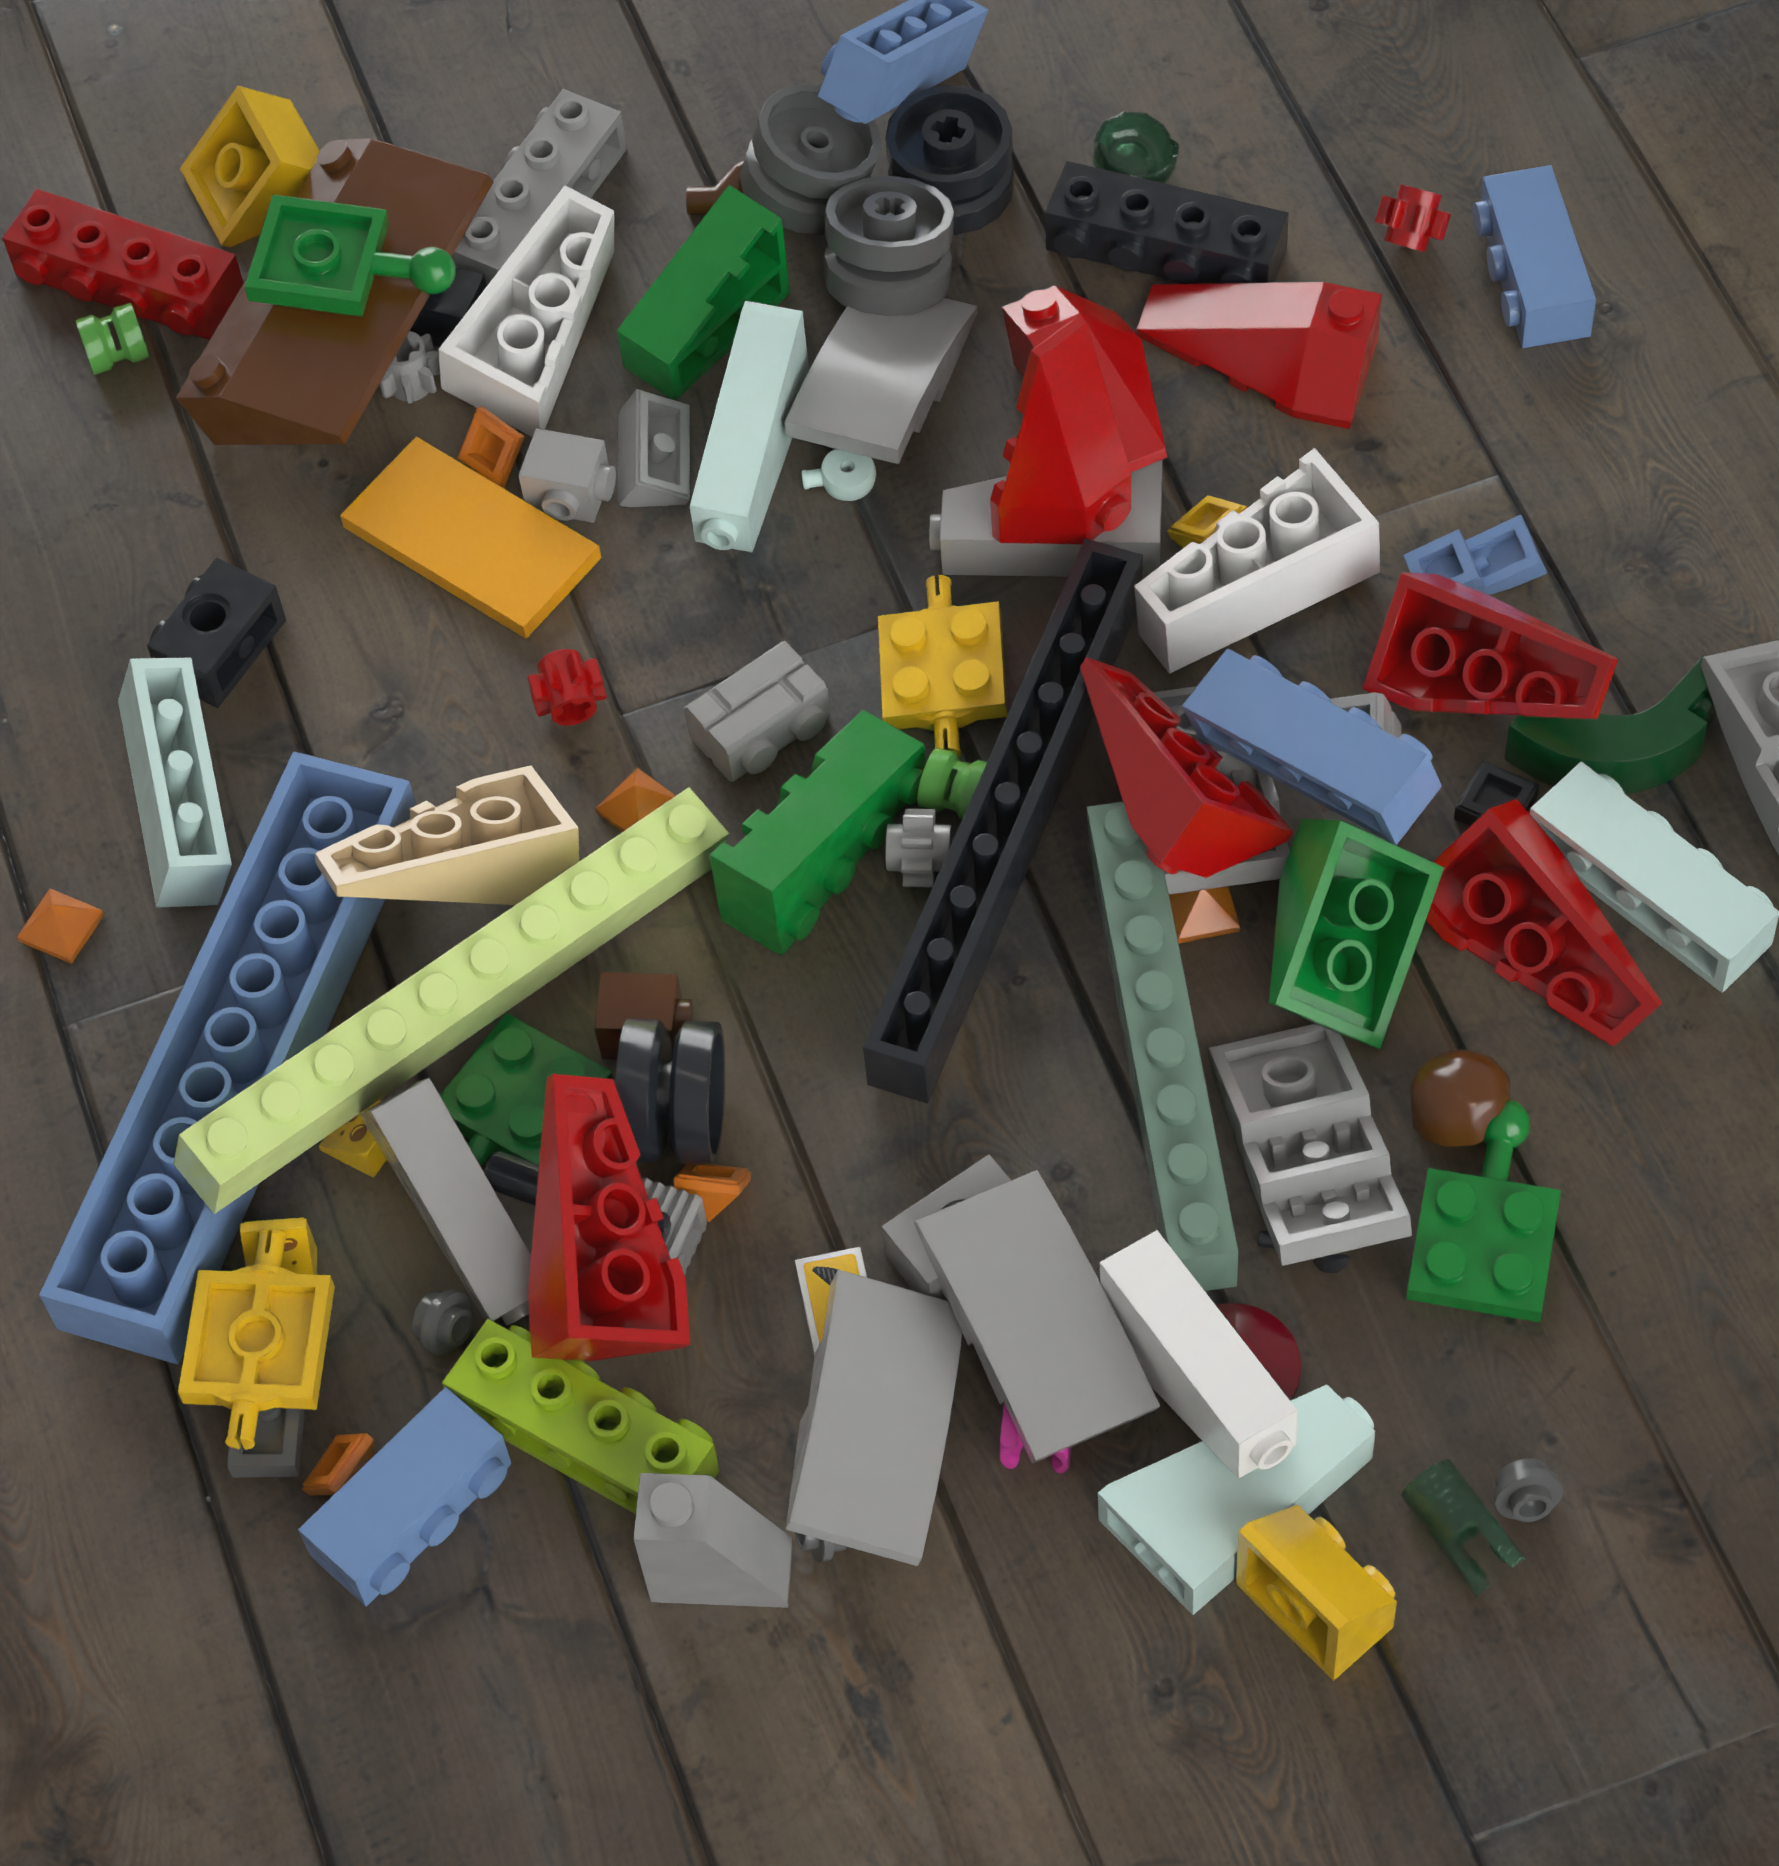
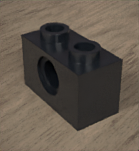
M216 557L203 575L193 579L187 588L185 598L170 617L159 622L153 630L150 642L147 644L151 658H191L199 699L219 708L286 622L277 588L275 585Z

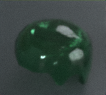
M1124 111L1104 120L1100 125L1093 141L1092 162L1096 168L1166 183L1176 168L1179 143L1171 138L1164 124L1146 112Z

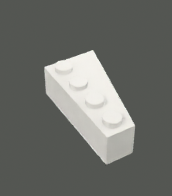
M566 185L561 189L438 349L441 389L476 408H486L508 425L533 437L536 428L545 430L614 254V210Z
M1314 448L1299 459V469L1284 480L1277 476L1261 488L1260 499L1240 514L1234 510L1216 523L1217 531L1201 544L1191 542L1134 586L1139 636L1169 674L1380 573L1379 522Z

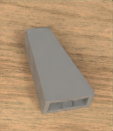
M1162 460L1131 472V511L1119 527L1110 532L1104 531L1093 540L1143 554V578L1160 567ZM1007 476L943 490L942 513L930 515L929 529L930 551H941L942 575L1069 576L1082 545L1000 543L992 536L990 498L994 484L1002 480L1006 482Z
M430 1078L417 1081L360 1114L361 1118L483 1319L494 1321L501 1316L505 1325H509L528 1315V1284L531 1254Z

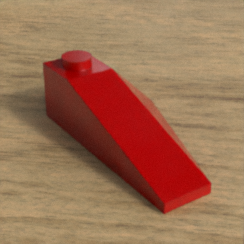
M1326 282L1153 284L1137 327V335L1141 339L1193 366L1205 364L1229 377V385L1245 393L1251 388L1276 401L1275 408L1291 417L1350 429L1379 339L1382 294Z
M1057 286L1030 292L1023 299L1002 307L1013 364L1023 376L1025 375L1029 356L1033 348L1076 316H1080L1086 321L1130 472L1167 458L1142 340L1117 312Z
M1076 316L1031 350L1015 407L1024 417L1017 437L1006 440L1002 455L1010 462L1006 482L1002 480L995 483L990 498L992 536L1000 543L1082 545L1085 538L1094 540L1104 531L1110 532L1119 527L1131 511L1130 468L1087 322L1080 316Z
M1401 572L1362 689L1370 693L1384 694L1387 700L1412 711L1598 719L1618 658L1490 595L1441 575Z
M1088 657L1085 658L1080 669L1131 827L1148 847L1145 854L1153 864L1170 874H1177L1179 870L1208 878L1288 841L1293 834V830L1265 796L1249 781H1242L1237 787L1227 776L1221 773L1216 767L1223 757L1210 745L1201 744L1189 734L1176 729L1181 722V718L1134 674Z
M1517 799L1489 808L1433 861V863L1444 867L1426 921L1442 940L1460 951L1468 950L1495 967L1493 972L1509 982L1517 981L1547 1000V1005L1609 1045H1617L1663 1004L1559 847Z
M552 1074L547 1077L528 1284L532 1358L596 1361L681 1349L690 1345L686 1278L678 1257L671 1259L658 1225V1222L664 1218L657 1198L649 1200L636 1164L640 1152L613 1079Z

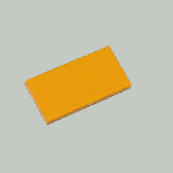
M417 436L340 515L343 528L525 639L534 632L602 558L600 547L596 543Z

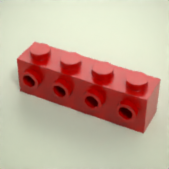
M37 188L2 238L15 275H18L30 284H45L68 292L78 300L85 302L92 300L113 308L131 302L136 318L143 317L166 325L176 333L182 335L193 334L208 340L212 338L244 284L236 254Z

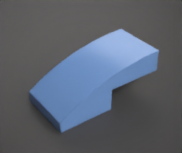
M1518 515L1467 540L1464 539L1458 529L1403 555L1410 573L1438 574L1487 595L1505 591L1547 574V570L1522 515Z

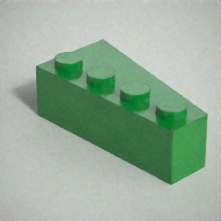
M865 710L856 715L816 753L810 776L805 778L802 775L794 774L781 787L780 798L776 808L769 815L757 809L742 823V832L746 836L734 848L722 842L709 855L720 920L781 957L796 939L799 941L805 939L813 930L818 920L819 910L833 893L839 895L848 887L855 874L856 865L869 849L875 850L879 848L886 840L887 825L893 823V819L905 804L913 805L917 801L919 784L926 765L924 744Z

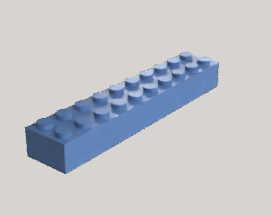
M293 751L39 1294L57 1330L179 1364L186 1347L198 1270H221L258 1184L216 1214H213L173 1164L178 1136L326 1034L386 899L337 897L316 865L315 853L373 825L395 827L409 820L410 808L416 806L410 781Z

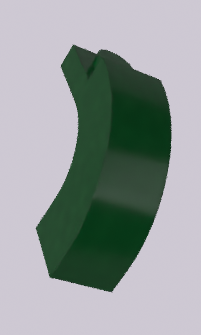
M1704 655L1662 701L1639 713L1619 716L1599 713L1598 719L1518 715L1508 728L1504 759L1526 774L1553 787L1581 761L1597 774H1605L1614 779L1620 785L1624 794L1641 792L1670 781L1690 768L1701 757L1707 726L1717 715L1701 667Z

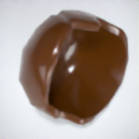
M1450 1050L1431 1058L1417 1071L1411 1083L1410 1103L1413 1128L1425 1141L1446 1147L1469 1146L1481 1143L1484 1140L1489 1122L1498 1116L1505 1107L1506 1102L1510 1101V1078L1492 1057L1472 1050Z

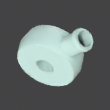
M834 449L826 455L820 469L801 471L803 487L807 490L824 486L827 493L832 497L842 501H854L867 495L873 488L876 478V467L871 457Z

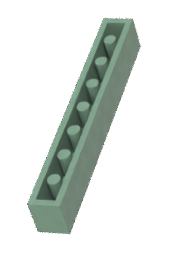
M1123 802L1087 807L1088 850L1159 1233L1204 1291L1237 1287L1238 1247L1164 870L1153 864L1146 856L1145 851L1148 847L1131 827Z

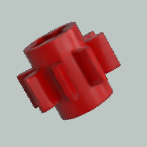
M1403 184L1399 185L1396 198L1382 195L1375 222L1388 226L1384 241L1426 252L1430 237L1444 240L1451 213L1438 210L1442 195Z
M560 649L548 653L537 665L539 674H532L527 677L537 716L541 717L551 713L553 721L559 725L572 726L587 721L597 710L595 701H601L607 697L597 659L592 658L583 662L581 654L576 650Z

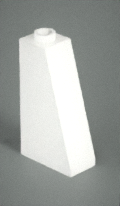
M1158 1230L1101 1261L1100 1283L1136 1353L1151 1387L1238 1479L1258 1467L1265 1470L1283 1461L1289 1455L1292 1448L1296 1446L1298 1410Z

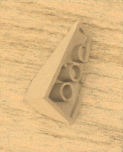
M530 765L469 780L456 787V798L437 807L428 801L422 802L410 808L409 820L395 827L373 825L316 852L315 861L337 897L516 905L579 862L578 826Z

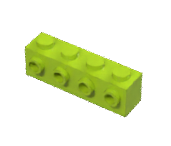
M487 1319L442 1382L444 1388L447 1387L500 1433L505 1441L636 1514L640 1473L706 1475L715 1479L720 1472L713 1439L699 1425L683 1418L679 1419L677 1423L655 1412L656 1407L634 1389L623 1387L620 1392L599 1381L600 1377L597 1372L582 1360L564 1359L563 1361L562 1359L532 1358L530 1332L517 1325H511L507 1330Z

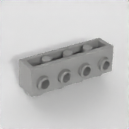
M562 89L552 104L540 111L533 129L521 145L515 146L509 152L503 169L494 179V183L452 255L455 266L484 274L486 285L488 286L565 185L592 198L627 150L621 111Z

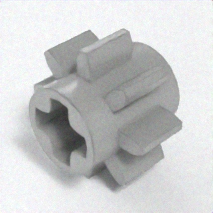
M409 331L380 382L382 396L385 399L393 395L397 399L407 401L410 404L413 401L422 399L429 392L435 393L437 391L433 375H440L439 351H434L431 335L425 334L420 337L418 334Z
M905 809L903 824L887 825V871H901L903 873V887L933 888L935 872H940L952 844V826L935 824V809Z

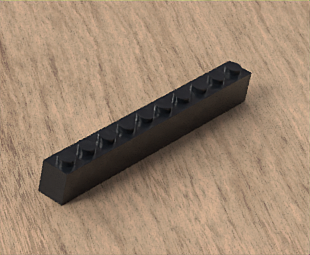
M1084 539L863 1046L867 1085L923 1103H929L1094 714L1080 666L1086 657L1114 666L1137 613L1134 586L1143 580V554Z

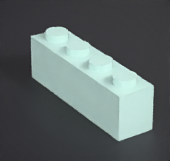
M130 659L118 704L156 908L218 905L232 863L192 659Z
M1581 761L1531 807L1530 815L1559 847L1586 889L1721 993L1772 945L1779 919V911L1774 908L1770 899L1759 889L1745 886L1725 871L1719 860L1712 853L1702 848L1696 849L1675 833L1663 816L1654 811H1646L1626 796L1620 785L1611 777L1605 774H1597Z

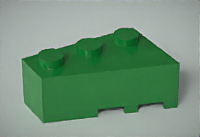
M728 185L618 328L617 335L623 367L668 398L676 401L732 348L745 301L772 306L780 304L790 294L782 218L731 185Z

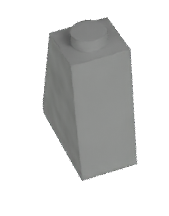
M640 1473L634 1543L651 1602L788 1608L793 1552L792 1537L711 1476Z

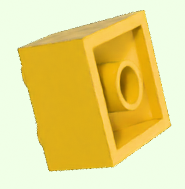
M237 86L184 161L180 171L220 244L232 247L261 234L272 195L295 197L316 163L320 150L290 99Z
M1299 1505L1248 1522L1238 1531L1236 1585L1334 1681L1394 1627L1397 1601L1394 1599L1395 1591L1376 1568L1371 1565H1366L1362 1568L1345 1551L1346 1545L1343 1538L1327 1520L1322 1517H1317L1313 1520Z

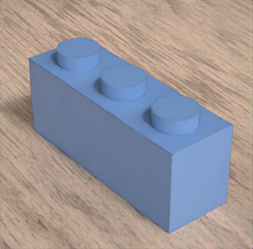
M1552 165L1484 176L1481 201L1474 202L1472 207L1473 222L1478 237L1486 236L1489 247H1487V265L1491 280L1493 282L1501 281L1502 284L1501 308L1506 326H1515L1522 348L1591 337L1596 297Z
M445 1387L298 1529L310 1557L365 1607L379 1594L386 1595L392 1592L405 1579L410 1569V1563L429 1545L433 1547L442 1543L455 1529L459 1521V1515L477 1497L480 1499L486 1498L501 1485L506 1477L507 1468L512 1464L504 1438Z

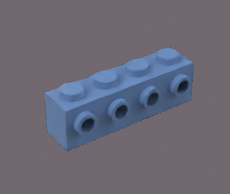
M908 0L840 35L838 43L831 47L823 60L821 74L825 75L818 97L835 106V111L847 120L863 122L864 124L871 122L896 108L916 93L930 89L964 70L989 10L972 0Z
M1227 648L1182 705L1198 737L1203 741L1394 845L1399 843L1442 787L1431 763L1433 756L1429 749L1420 741L1407 734H1402L1397 738L1383 731L1375 719L1358 708L1352 707L1347 712L1332 704L1329 697L1323 691L1309 682L1302 681L1299 686L1283 678L1278 669L1270 662L1259 656L1254 655L1249 660Z

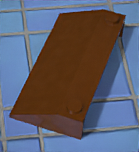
M373 138L329 140L320 150L316 163L295 197L386 209L389 228L382 252L414 256L423 248L437 247L445 250L452 257L494 181L487 173ZM375 275L362 317L251 302L247 300L244 287L245 280L199 360L191 367L189 376L176 399L214 445L346 444L430 294L418 290L409 279Z

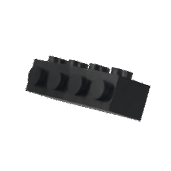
M1066 161L1045 211L1046 250L1058 252L1070 258H1083L1113 265L1125 271H1138L1171 279L1179 284L1275 283L1287 252L1289 212Z

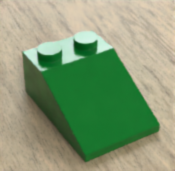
M1301 818L1280 877L1269 1004L1367 1046L1380 1049L1444 867L1341 820Z

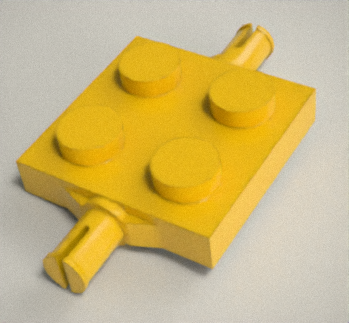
M934 575L926 580L927 609L878 616L882 718L884 722L897 729L917 727L934 731L935 748L947 750L946 742L948 741V750L955 752L958 758H960L959 728L977 720L1008 716L1002 614L999 601L965 606L952 605L951 579L945 575H939L940 594L938 595V587Z
M262 1229L258 1232V1246L253 1266L243 1267L234 1271L198 1270L178 1394L183 1404L218 1405L231 1409L228 1435L225 1443L227 1446L235 1449L241 1448V1442L245 1450L252 1449L255 1446L254 1439L258 1413L260 1411L273 1408L317 1410L335 1286L331 1275L296 1274L282 1268L281 1264L287 1235L277 1229H272V1236L268 1229Z

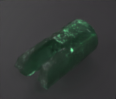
M1450 1459L1442 1460L1428 1467L1417 1475L1401 1494L1402 1499L1476 1597L1490 1587V1582L1487 1580V1574L1484 1569L1463 1547L1465 1543L1481 1532L1501 1562L1507 1563L1511 1568H1514L1525 1559L1524 1555Z

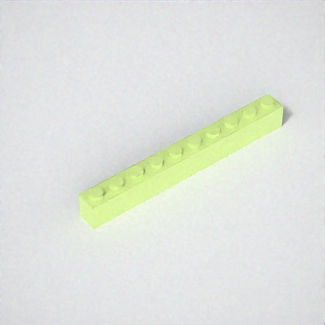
M688 787L180 1133L177 1141L174 1166L213 1214H216L710 871L712 867L709 855L722 842L726 843L730 833L692 789Z

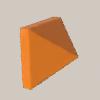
M477 407L457 459L478 474L505 488L525 436L486 408Z
M637 768L595 809L599 816L621 832H624L676 795Z
M1229 886L1169 894L1178 944L1240 932V925Z
M49 888L17 936V939L20 943L72 964L104 917V912L99 908Z
M685 1165L674 1178V1188L678 1191L684 1190L690 1195L697 1194L703 1199L706 1219L710 1222L744 1190L751 1181V1171H748L747 1168L723 1165Z
M367 1433L336 1435L303 1483L304 1487L302 1490L309 1496L334 1495L373 1457L374 1439Z

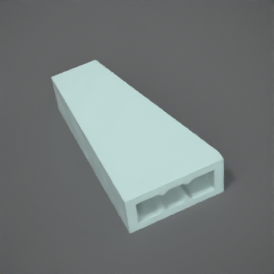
M745 301L690 503L695 542L705 543L719 550L737 549L753 552L792 437L786 436L785 420L809 372L803 311Z
M1327 1384L1291 1400V1403L1298 1410L1296 1446L1292 1448L1289 1455L1283 1461L1272 1468L1262 1470L1258 1467L1238 1479L1213 1451L1201 1441L1113 1481L1098 1492V1520L1194 1615L1236 1578L1238 1531L1252 1520L1295 1505H1299L1307 1514L1311 1513L1372 1459L1375 1440L1374 1423L1367 1411L1356 1400L1350 1397L1342 1399Z

